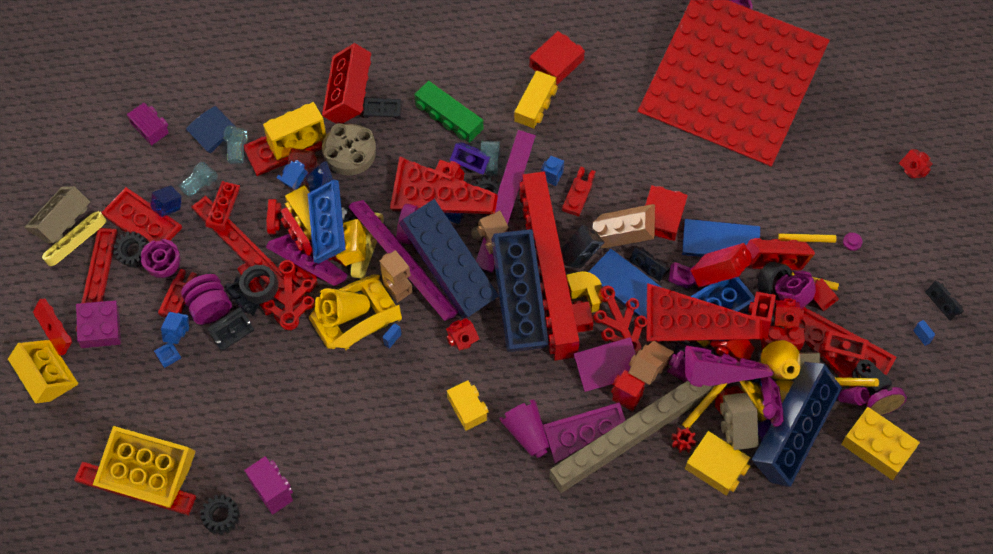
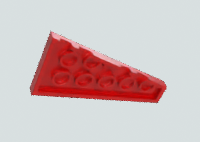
M399 157L390 209L392 211H402L406 203L421 208L435 199L444 213L495 214L498 195Z
M647 283L648 342L762 339V319Z
M802 307L804 308L803 320H800L799 327L804 329L805 343L814 352H819L820 358L840 378H853L852 372L860 361L851 363L844 361L845 357L825 356L826 352H822L820 349L824 332L829 330L858 338L861 337ZM868 342L864 360L871 361L882 373L887 375L897 357Z

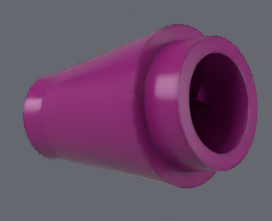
M863 386L841 390L838 400L844 403L863 405L869 400V391Z

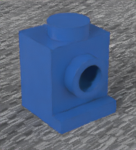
M550 156L543 163L541 171H545L547 183L554 186L557 185L564 172L563 160Z
M295 160L285 166L282 177L278 175L277 179L291 189L297 190L308 172L304 169L305 165Z
M168 313L161 327L163 342L179 343L181 337H184L186 331H189L188 315Z

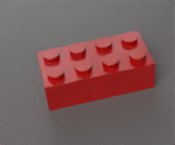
M356 43L345 48L332 58L322 116L335 124H343L353 117L360 115L363 111L368 70L371 64V52Z

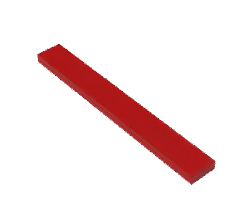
M204 196L191 208L206 223L213 202L207 196ZM228 219L224 231L212 229L249 267L254 265L269 267L277 277L279 283L278 290L284 294V276L280 273V269L230 219ZM259 276L265 283L270 282L267 276ZM292 282V291L294 293L298 287Z

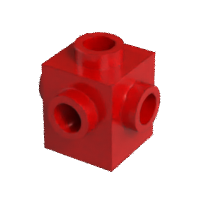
M911 149L899 162L905 169L904 172L911 178H924L931 171L930 167L933 165L929 161L930 157L917 149Z
M442 160L439 161L435 169L436 171L458 180H464L465 173L458 163L454 161L450 163Z
M790 298L775 300V326H783L784 328L799 327V322L804 317V308H800V303Z
M467 318L451 323L450 327L446 328L448 343L459 351L469 348L472 343L480 340L473 323Z

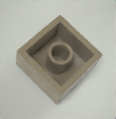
M747 392L723 395V403L720 404L722 416L724 415V421L721 422L722 433L726 434L727 442L731 443L734 450L758 447L757 409Z

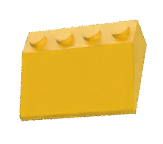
M113 426L93 485L170 508L190 470L196 451L189 447Z

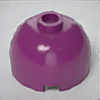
M161 239L162 241L157 242L155 240L151 241L141 252V262L144 269L156 278L169 277L180 266L181 257L178 248L172 241L167 239Z
M795 271L794 275L790 277L786 274L775 284L776 294L780 300L787 298L795 299L796 302L800 303V308L810 303L816 292L814 279L806 271Z

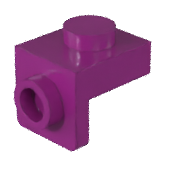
M676 262L671 264L669 282L685 288H690L697 284L691 273L692 268Z
M680 351L676 355L673 354L669 359L668 364L670 366L667 372L686 382L688 379L685 376V357H683L685 352Z

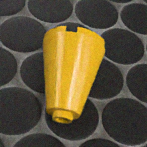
M331 288L321 290L320 297H316L315 300L316 316L322 320V325L327 328L338 326L366 314L370 308V301L366 295Z
M785 340L773 341L763 349L761 363L767 364L773 371V375L770 376L771 378L793 379L799 374L800 354L792 343Z

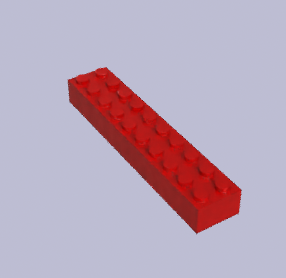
M545 171L522 174V182H519L520 202L523 203L522 213L523 218L526 219L525 228L526 230H533L547 335L550 342L548 345L549 353L554 355V360L574 358L573 354L578 353L579 337Z

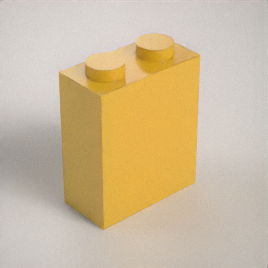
M708 431L687 461L685 470L727 496L729 491L734 492L740 482L737 480L739 476H745L749 470L750 465H748L750 457L739 450H734L730 444Z

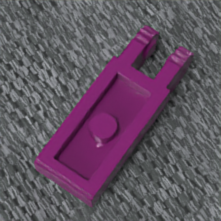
M770 377L761 378V391L764 396L763 405L765 407L763 415L766 419H770L771 424L776 427L783 422L780 388Z

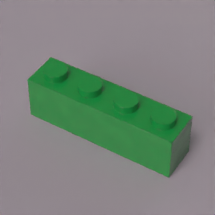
M430 81L414 94L416 107L421 111L424 110L429 113L433 120L440 121L447 130L455 132L459 139L470 143L484 129L482 118Z

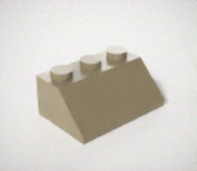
M75 186L61 187L24 228L46 243H56L63 237L62 233L75 224L76 217L86 212L90 201Z

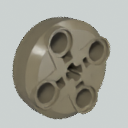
M335 124L323 140V157L329 168L338 174L350 176L364 172L372 165L376 155V143L372 131L357 124Z

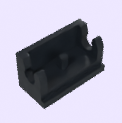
M364 98L363 116L365 118L397 117V119H401V99Z
M582 225L561 249L562 257L569 267L582 268L605 242L593 228L589 231L585 225Z
M241 307L208 327L207 330L222 352L253 332L254 328Z

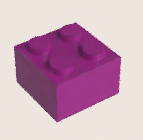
M117 301L76 304L77 339L81 348L121 344L120 316Z
M265 456L244 470L250 484L272 515L293 501L291 497L293 491L290 488V484L284 476H281L279 468L273 460L269 462Z

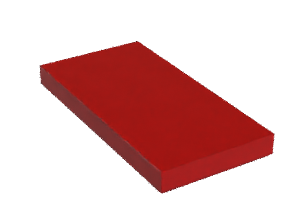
M266 136L242 145L256 176H259L291 161L322 150V141L279 160L275 158L269 147Z
M127 187L101 212L107 220L124 232L132 233L134 231L140 233L149 242L154 240L155 242L162 241L161 239L171 241L182 229L181 224Z

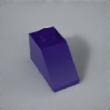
M463 142L456 143L450 161H454L484 175L490 160L488 155Z

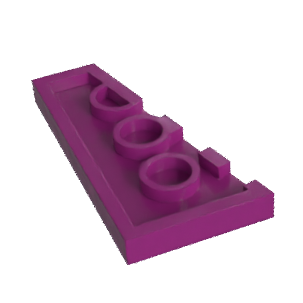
M289 234L267 243V249L292 261L334 286L340 284L348 276L328 260L319 264L315 263L313 254L308 256L303 250L299 251L295 244L296 239L292 240Z
M620 403L544 424L543 427L554 463L557 464L626 421Z

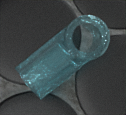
M229 125L224 131V140L227 141V161L231 164H241L244 161V144L248 140V131Z
M481 141V151L490 157L484 175L493 177L497 175L500 141Z
M200 162L195 166L193 174L183 181L179 187L185 195L191 198L205 185L209 186L212 182L216 181L218 174L205 162Z

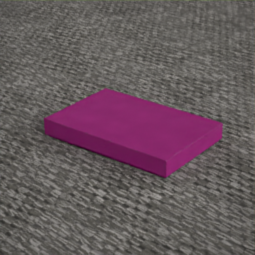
M631 337L573 354L584 392L611 385L618 374L621 376L624 370L630 371L631 366H629L632 357L636 355Z

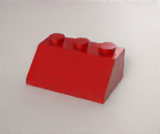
M754 238L750 239L746 245L752 261L747 266L748 269H763L767 263L775 261L789 266L791 270H802L815 255L814 250L806 242H798L797 240L780 241L779 239L762 240Z

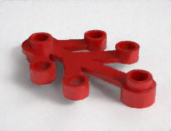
M284 260L279 265L280 273L284 276V294L278 290L274 298L285 306V312L278 308L273 300L265 302L263 306L267 313H273L280 318V325L283 329L293 330L299 325V317L307 309H312L315 306V302L311 296H306L302 300L303 303L294 311L293 305L306 292L313 291L314 284L312 280L306 279L293 293L292 275L296 271L295 265L290 260ZM269 283L264 284L263 290L268 287ZM306 284H311L310 287H305ZM307 301H311V302H312V303L309 304V305H306V304H305ZM267 305H273L271 308H267ZM288 320H293L292 323H286Z
M604 286L599 290L598 297L602 302L608 303L614 319L607 317L603 310H599L593 315L596 323H603L611 327L602 331L601 337L603 340L611 342L631 337L637 355L641 349L638 339L642 328L647 325V319L644 316L635 318V327L632 334H630L628 327L634 310L639 307V301L636 298L629 299L626 302L624 316H622L614 299V288ZM630 302H633L635 307H632ZM598 314L602 316V320L598 318ZM613 329L621 332L622 337L615 335Z

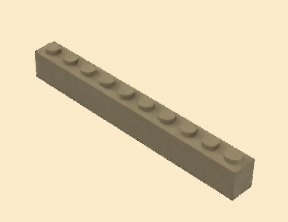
M686 381L551 468L550 479L560 493L566 491L701 403L714 386L702 385V387H696L691 385L689 381Z

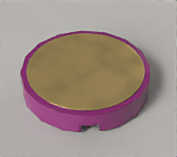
M893 387L892 391L884 389L869 398L866 408H871L879 415L891 413L905 403L907 396L902 388Z

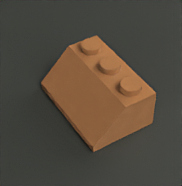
M651 204L601 214L593 221V229L605 242L601 248L654 239L655 205Z

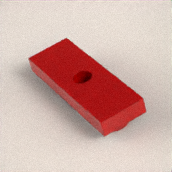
M221 182L206 220V227L220 231L225 230L238 196L240 185Z
M288 208L282 209L281 214L283 218L280 220L285 229L289 228L287 231L291 239H296L295 244L299 251L303 250L308 256L313 254L308 238Z
M39 299L33 313L58 355H64L72 343L71 337L66 333L62 322L58 320L53 307L49 305L46 299Z

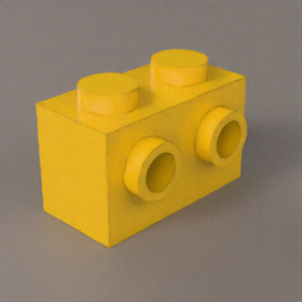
M358 219L343 223L346 250L337 254L336 258L345 266L366 260L367 229Z
M468 380L447 390V398L465 431L487 421L488 413L486 404L478 399L479 393L475 385L471 386Z

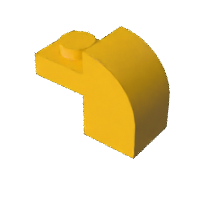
M576 272L566 275L571 300L586 296L591 312L599 311V306L602 303L598 297V292L602 286L600 280L589 272Z

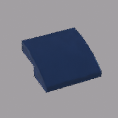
M217 106L204 112L186 128L209 153H212L222 141H229L239 130Z

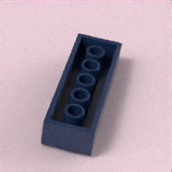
M435 199L399 222L462 319L469 317L499 296Z
M533 230L494 233L491 241L507 353L546 348L549 342Z
M804 362L782 403L783 422L776 427L772 424L770 425L752 459L772 484L791 487L842 389L825 364Z

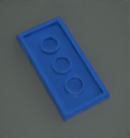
M332 180L308 193L314 262L318 264L346 250L339 181Z
M685 219L682 255L703 257L707 253L745 243L747 245L750 239L760 238V226Z
M610 249L591 268L589 273L594 274L600 280L601 288L604 286L614 288V299L626 307V302L629 299L636 298L639 301V307L633 313L637 317L644 316L647 319V283L661 286L614 250ZM630 302L631 306L635 307L634 303Z

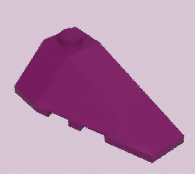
M686 346L685 376L691 385L696 387H702V385L714 386L773 375V371L767 364L748 359L737 361L727 354H723L722 357L711 354L712 350L691 346Z

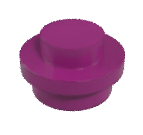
M848 233L843 239L844 246L851 251L860 249L863 243L861 236L856 233Z

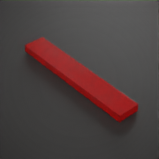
M100 228L97 230L82 303L103 302L118 232L117 229Z
M86 462L81 463L74 481L188 516L196 499V495L179 490L172 506L169 508L94 486L93 483L99 466Z

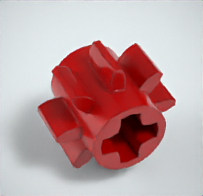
M678 427L677 434H672L671 439L675 440L672 447H677L679 453L682 450H686L689 453L691 446L696 445V441L692 440L695 437V433H691L689 427L682 430Z

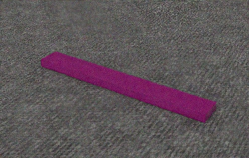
M521 130L517 131L497 194L498 200L495 213L501 211L507 225L519 190V182L522 181V174H524L536 136ZM483 238L476 262L482 271L492 273L495 266L494 256L487 251L485 245L487 242Z
M365 201L352 202L349 208L387 253H392L396 250L410 268V276L408 278L443 320L446 321L454 318L458 311Z

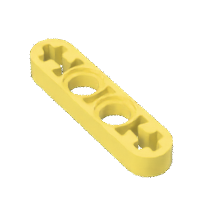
M100 211L89 215L43 254V260L48 266H54L99 230L106 223L105 217Z
M375 213L376 216H377V217L382 221V223H383V222H384L383 214ZM368 230L366 233V260L352 264L351 276L353 278L363 279L365 277L377 240Z

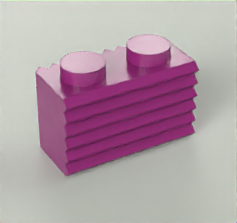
M142 103V105L128 113L127 117L131 125L150 145H153L169 134L167 129L168 123L163 117L159 118L157 116L158 113L153 106L148 107L145 103Z

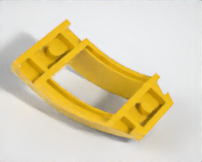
M370 275L339 289L352 293L362 290L376 312L375 315L355 325L344 334L338 326L324 327L322 320L317 318L315 309L312 311L309 319L327 348L336 349L338 347L347 350L365 336L388 326L389 323L402 320L400 306L394 304L379 280L380 275Z

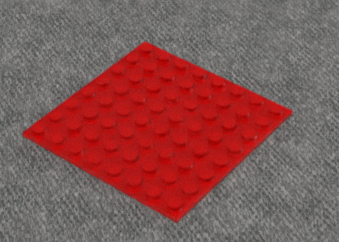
M691 0L637 112L772 167L830 39L729 0Z

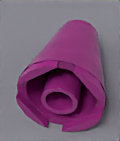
M535 399L529 400L530 405L520 404L505 413L506 418L500 417V421L531 457L536 456L539 458L547 453L546 449L549 448L537 403Z

